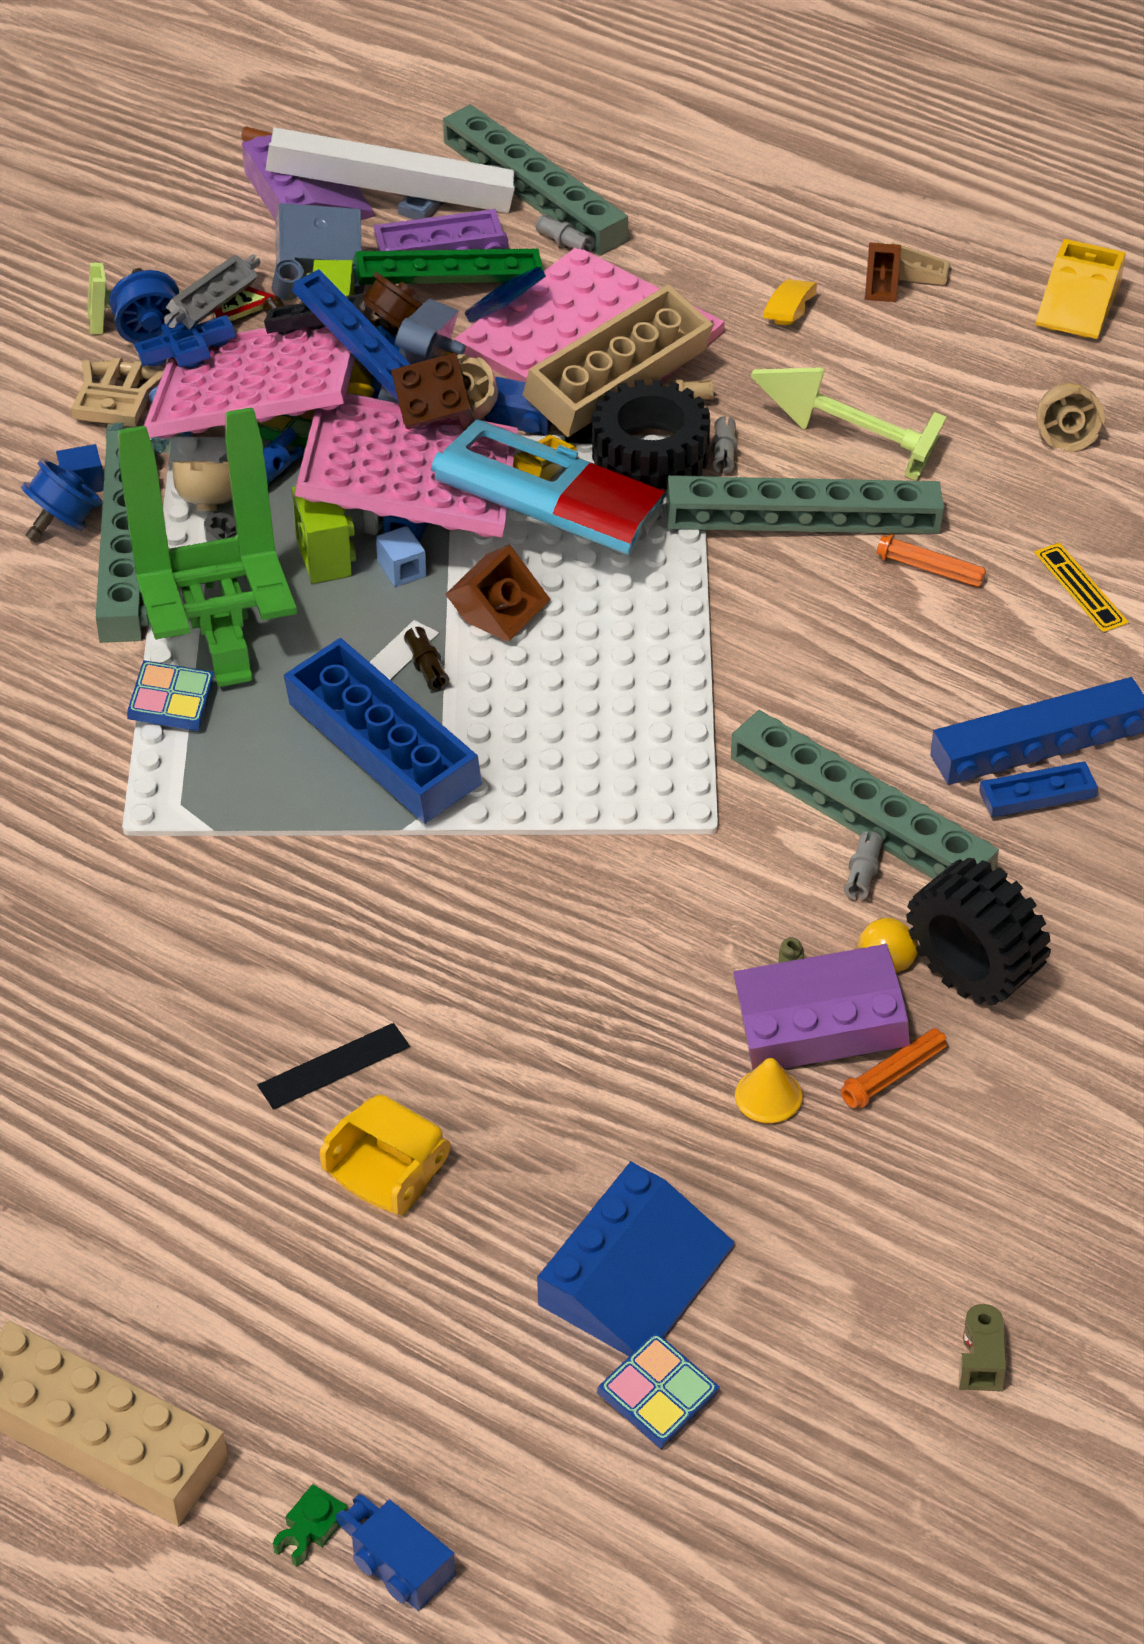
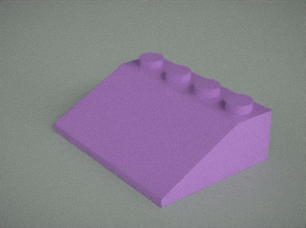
M272 135L260 136L253 140L242 142L244 172L275 220L279 203L361 209V220L374 217L373 209L356 186L265 171Z
M887 944L733 971L752 1071L767 1058H774L783 1068L910 1046L908 1018Z

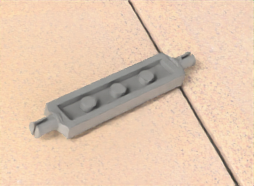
M233 255L173 297L166 306L171 313L165 316V324L167 325L171 322L168 327L173 328L181 322L189 329L193 328L253 284L258 277L254 269L260 266L259 257L254 260L256 255H250L246 260H243Z

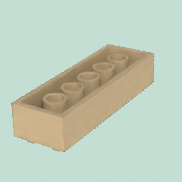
M667 284L531 367L528 371L522 396L569 437L592 422L593 410L596 411V403L599 399L605 401V393L612 390L618 393V386L624 383L629 388L635 387V381L644 380L645 385H652L653 379L659 380L704 352L714 324Z
M10 1320L1 1329L0 1432L179 1527L228 1460L224 1431Z

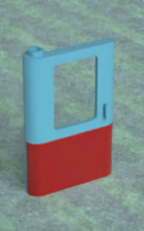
M479 419L475 420L443 453L437 452L431 466V471L435 472L436 481L627 555L633 550L643 522L659 503H664L666 491L578 458L577 451L562 445L555 449ZM484 436L561 465L567 469L555 482H551L472 452L468 448L480 437Z

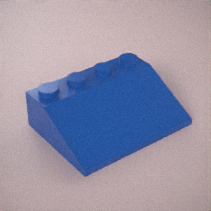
M630 1161L537 1276L538 1306L621 1353L630 1356L655 1331L663 1338L668 1335L735 1247V1242L665 1179Z

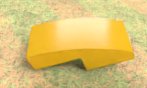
M786 279L770 297L763 311V318L773 319L774 323L778 325L793 324L795 320L804 315L805 302L816 295L817 282Z

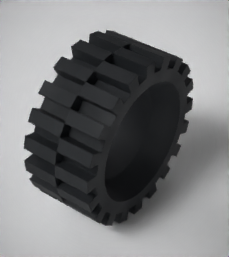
M653 379V385H645L644 380L635 381V387L631 388L626 383L619 385L618 393L612 390L605 393V401L599 399L596 403V411L593 410L592 461L596 465L658 489H665L667 492L668 476H702V470L707 468L711 420L708 407L704 408V400L700 396L694 399V391L686 388L681 392L679 391V384L670 382L668 387L662 386V380ZM640 429H660L674 433V435L659 440H644L633 437L628 433Z
M966 858L964 861L959 859L952 863L912 896L913 899L909 901L907 906L911 911L906 914L907 923L913 925L909 930V934L912 940H918L920 943L916 947L920 957L927 956L931 962L927 967L933 974L938 971L943 976L941 981L948 988L952 985L956 986L957 994L965 999L972 995L974 1003L982 1005L987 1001L988 1005H996L999 1001L1002 1003L1045 966L1047 963L1046 959L1050 956L1051 949L1046 946L1051 942L1050 934L1041 930L1046 925L1043 915H1036L1033 909L1037 906L1032 897L1024 898L1020 893L1023 887L1017 881L1011 884L1006 880L1008 873L1000 868L993 872L991 863L982 860L977 864L975 858Z

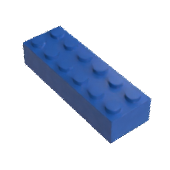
M341 637L283 675L289 704L424 824L482 785L478 755Z

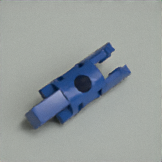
M291 427L284 430L263 448L267 485L304 454L302 446L293 447L288 451L285 449L296 438V433Z

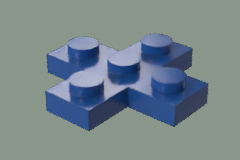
M227 315L199 323L191 329L181 322L175 327L170 328L168 326L171 322L167 325L164 322L160 325L163 335L135 343L134 347L142 366H159L165 363L168 358L174 357L179 368L183 366L191 368L199 366L204 360L211 358L208 346L219 347L225 345L229 339L235 338L236 335Z

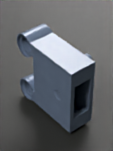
M279 203L275 220L276 267L272 282V292L275 296L283 300L296 298V294L292 291L294 282L303 276H307V273L313 272L314 260H353L355 251H362L361 209ZM353 261L355 294H361L364 291L365 285L358 284Z
M429 298L409 318L403 320L396 336L395 346L400 347L399 352L410 364L444 356L446 352H456L457 355L464 354L465 344L451 339L459 310ZM382 385L378 399L399 403Z

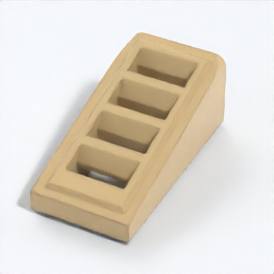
M901 245L898 280L945 285L951 262Z

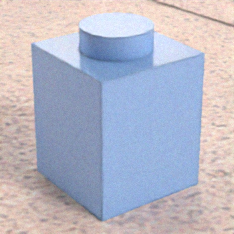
M408 526L376 536L377 562L394 587L426 577L425 550Z

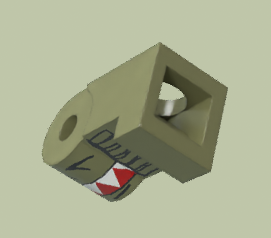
M977 1304L971 1307L966 1315L963 1341L970 1353H962L959 1390L1003 1391L1006 1373L1003 1317L1001 1312L992 1305Z

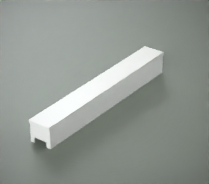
M273 127L271 143H269L265 171L487 210L496 209V211L509 213L514 192V170L275 127Z

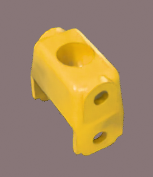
M378 1094L368 1098L360 1107L344 1117L324 1138V1144L320 1149L321 1168L328 1172L345 1189L360 1199L380 1209L404 1216L421 1197L433 1175L445 1162L451 1143L443 1137L442 1129L437 1124L388 1096Z

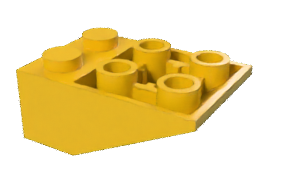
M1064 239L1055 258L1035 325L1046 327L1050 330L1076 334L1081 337L1098 339L1121 285L1126 252Z

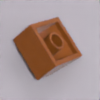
M510 544L486 554L445 594L467 623L506 642L510 641L551 600Z

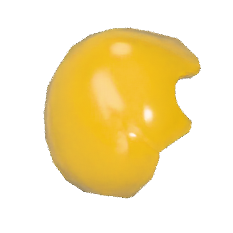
M880 918L867 925L857 941V949L887 944L895 972L898 973L907 970L916 959L918 941L911 939L909 934L910 928L900 920Z

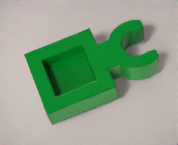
M312 1484L285 1516L286 1524L291 1529L282 1530L275 1536L273 1540L274 1553L279 1555L286 1546L294 1545L297 1549L291 1555L292 1564L296 1567L300 1566L308 1556V1545L311 1542L323 1547L340 1525L335 1515L341 1510L347 1511L348 1505Z

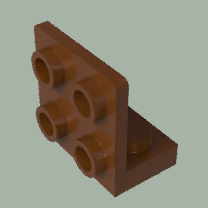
M456 352L392 370L391 373L406 429L453 418V421L460 420L463 431H465L475 421Z

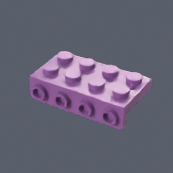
M496 209L373 225L378 251L509 249L508 237L502 231Z

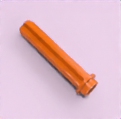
M893 534L889 536L882 535L876 554L882 556L884 561L889 558L975 587H980L984 581L986 574L984 567L894 539L895 535Z
M932 1028L912 1041L910 1046L901 1048L856 1079L848 1078L844 1081V1086L841 1088L843 1100L851 1108L865 1107L869 1102V1098L945 1049L947 1046L946 1035L937 1028Z

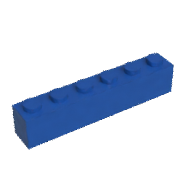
M1133 677L938 728L933 730L930 756L946 783L951 785L991 773L1003 772L1024 764L1036 763L1061 754H1069L1094 745H1102L1127 736H1135L1144 732V694Z

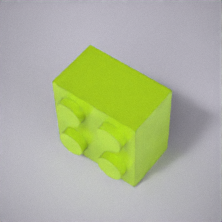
M291 487L295 539L311 584L352 576L351 562L356 561V554L353 542L349 541V536H354V525L351 515L345 516L346 509L338 504L323 501L310 502L303 497L295 496L296 487Z

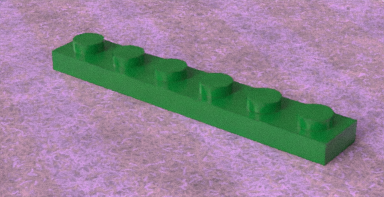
M538 248L355 251L353 258L359 285H373L376 280L373 276L375 272H378L394 284H399L400 281L404 284L530 282L538 275H544Z

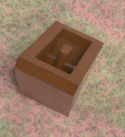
M869 242L865 300L896 302L901 245Z

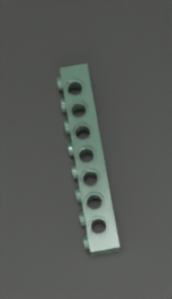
M472 104L443 118L444 143L469 162L514 170L513 194L542 215L547 214L562 223L569 222L575 226L576 230L593 237L595 244L592 251L599 256L628 241V215Z
M119 430L107 431L96 602V623L100 643L142 641L143 627L149 626L146 608L136 580L119 466ZM151 443L156 458V446L155 443Z
M668 476L666 493L668 529L939 534L944 512L940 481Z
M758 710L732 733L731 759L854 833L861 835L863 832L868 831V841H870L872 831L878 833L883 839L881 849L930 878L934 879L959 859L964 861L966 858H975L977 864L982 860L991 863L992 871H996L999 849L991 843L932 811L928 806L920 804L901 793L897 788L877 779L866 770L860 769L841 758L837 753L822 747L808 736L786 726L777 718Z

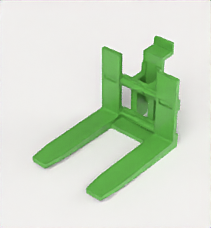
M253 408L228 411L225 414V444L236 525V536L232 538L169 548L156 458L147 427L139 426L121 429L118 432L119 466L136 580L154 638L156 640L191 633L188 619H190L192 629L200 628L202 635H205L212 656L214 676L219 687L250 682L253 679L248 649L241 629L244 627L243 620L248 619L247 608L256 607L257 605L262 620L297 614L295 602L275 550L263 444ZM246 574L251 591L242 593L237 577L245 576ZM219 581L221 596L205 600L200 584H205L207 589L213 588V582ZM179 587H181V592H182V597H183V600H184V604H182V601H181V598H180V594H179V591H178V588H179Z

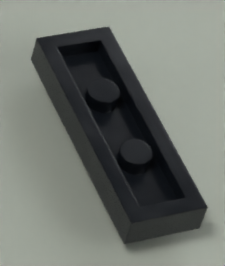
M364 294L346 296L363 314L366 307ZM304 303L270 308L264 320L267 334L278 332L280 335H286L299 328L309 327V329L316 330L325 327Z

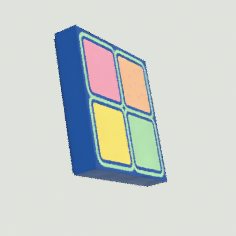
M143 660L127 710V719L199 731L214 681V672Z
M655 1331L598 1386L597 1394L657 1447L662 1449L718 1394L720 1386Z

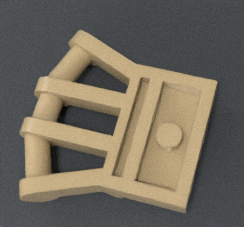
M113 357L109 361L91 363L90 359L82 360L84 382L71 407L72 419L136 427L142 412H145L147 409L149 393L153 388L159 386L165 369L157 370L148 365L142 366L140 360H135L134 363L124 362L123 358ZM105 374L100 384L93 383V375ZM128 375L123 386H114L118 377ZM143 378L148 380L139 389L136 388L140 380H143Z

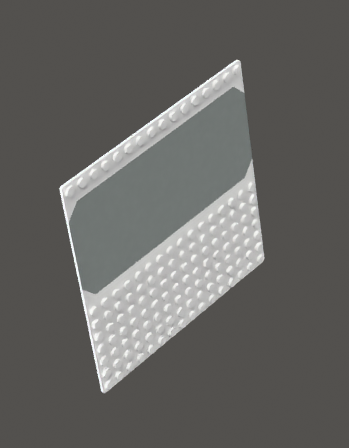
M552 435L565 441V436ZM672 435L631 436L644 440H659ZM185 436L172 439L163 504L169 548L207 542L205 539L204 521L211 514L226 513L235 519L232 499L229 502L217 504V511H198L197 504L187 502L178 495L173 481V462L212 461L220 462L221 464L228 462L225 437ZM523 436V437H526V438H529V439H531V440H534V441L538 442V441H540L541 439L545 438L546 436ZM261 438L263 448H265L271 440ZM569 443L577 448L578 458L594 463L592 461V443ZM287 445L285 449L288 451L296 446ZM515 448L514 456L522 450ZM303 454L268 484L275 550L295 602L297 614L262 620L257 605L256 607L247 608L248 619L243 620L244 627L241 629L248 649L253 679L250 682L219 687L214 676L199 731L136 721L122 825L123 833L127 836L659 835L716 833L718 818L706 530L668 529L665 497L664 503L660 504L664 511L663 516L649 528L648 535L644 539L636 541L629 555L617 554L609 547L507 508L502 538L496 536L483 537L476 532L461 529L448 530L441 525L429 523L419 542L425 550L426 577L394 587L377 562L376 536L384 534V524L376 536L364 533L363 510L357 508L347 509L344 514L345 516L351 515L354 525V536H349V541L353 542L356 554V561L351 562L352 576L311 584L295 539L291 488L296 487ZM562 467L548 481L555 482L567 468ZM510 544L551 600L510 641L506 642L467 623L445 594L486 554ZM244 576L237 577L242 593L251 591L248 580ZM219 581L213 582V588L207 589L205 584H200L205 600L221 596ZM179 587V588H178V591H179V594H180V598H181L182 604H184V600H183L182 592H181V587ZM188 619L191 633L156 640L149 624L144 660L214 672L212 656L205 635H202L200 628L192 629L190 619ZM413 620L439 632L430 643L438 649L441 655L440 663L445 673L449 676V684L441 690L437 680H434L438 691H431L422 672L415 668L412 660L391 681L478 755L482 785L424 824L289 704L283 676L285 673L340 637L370 662Z

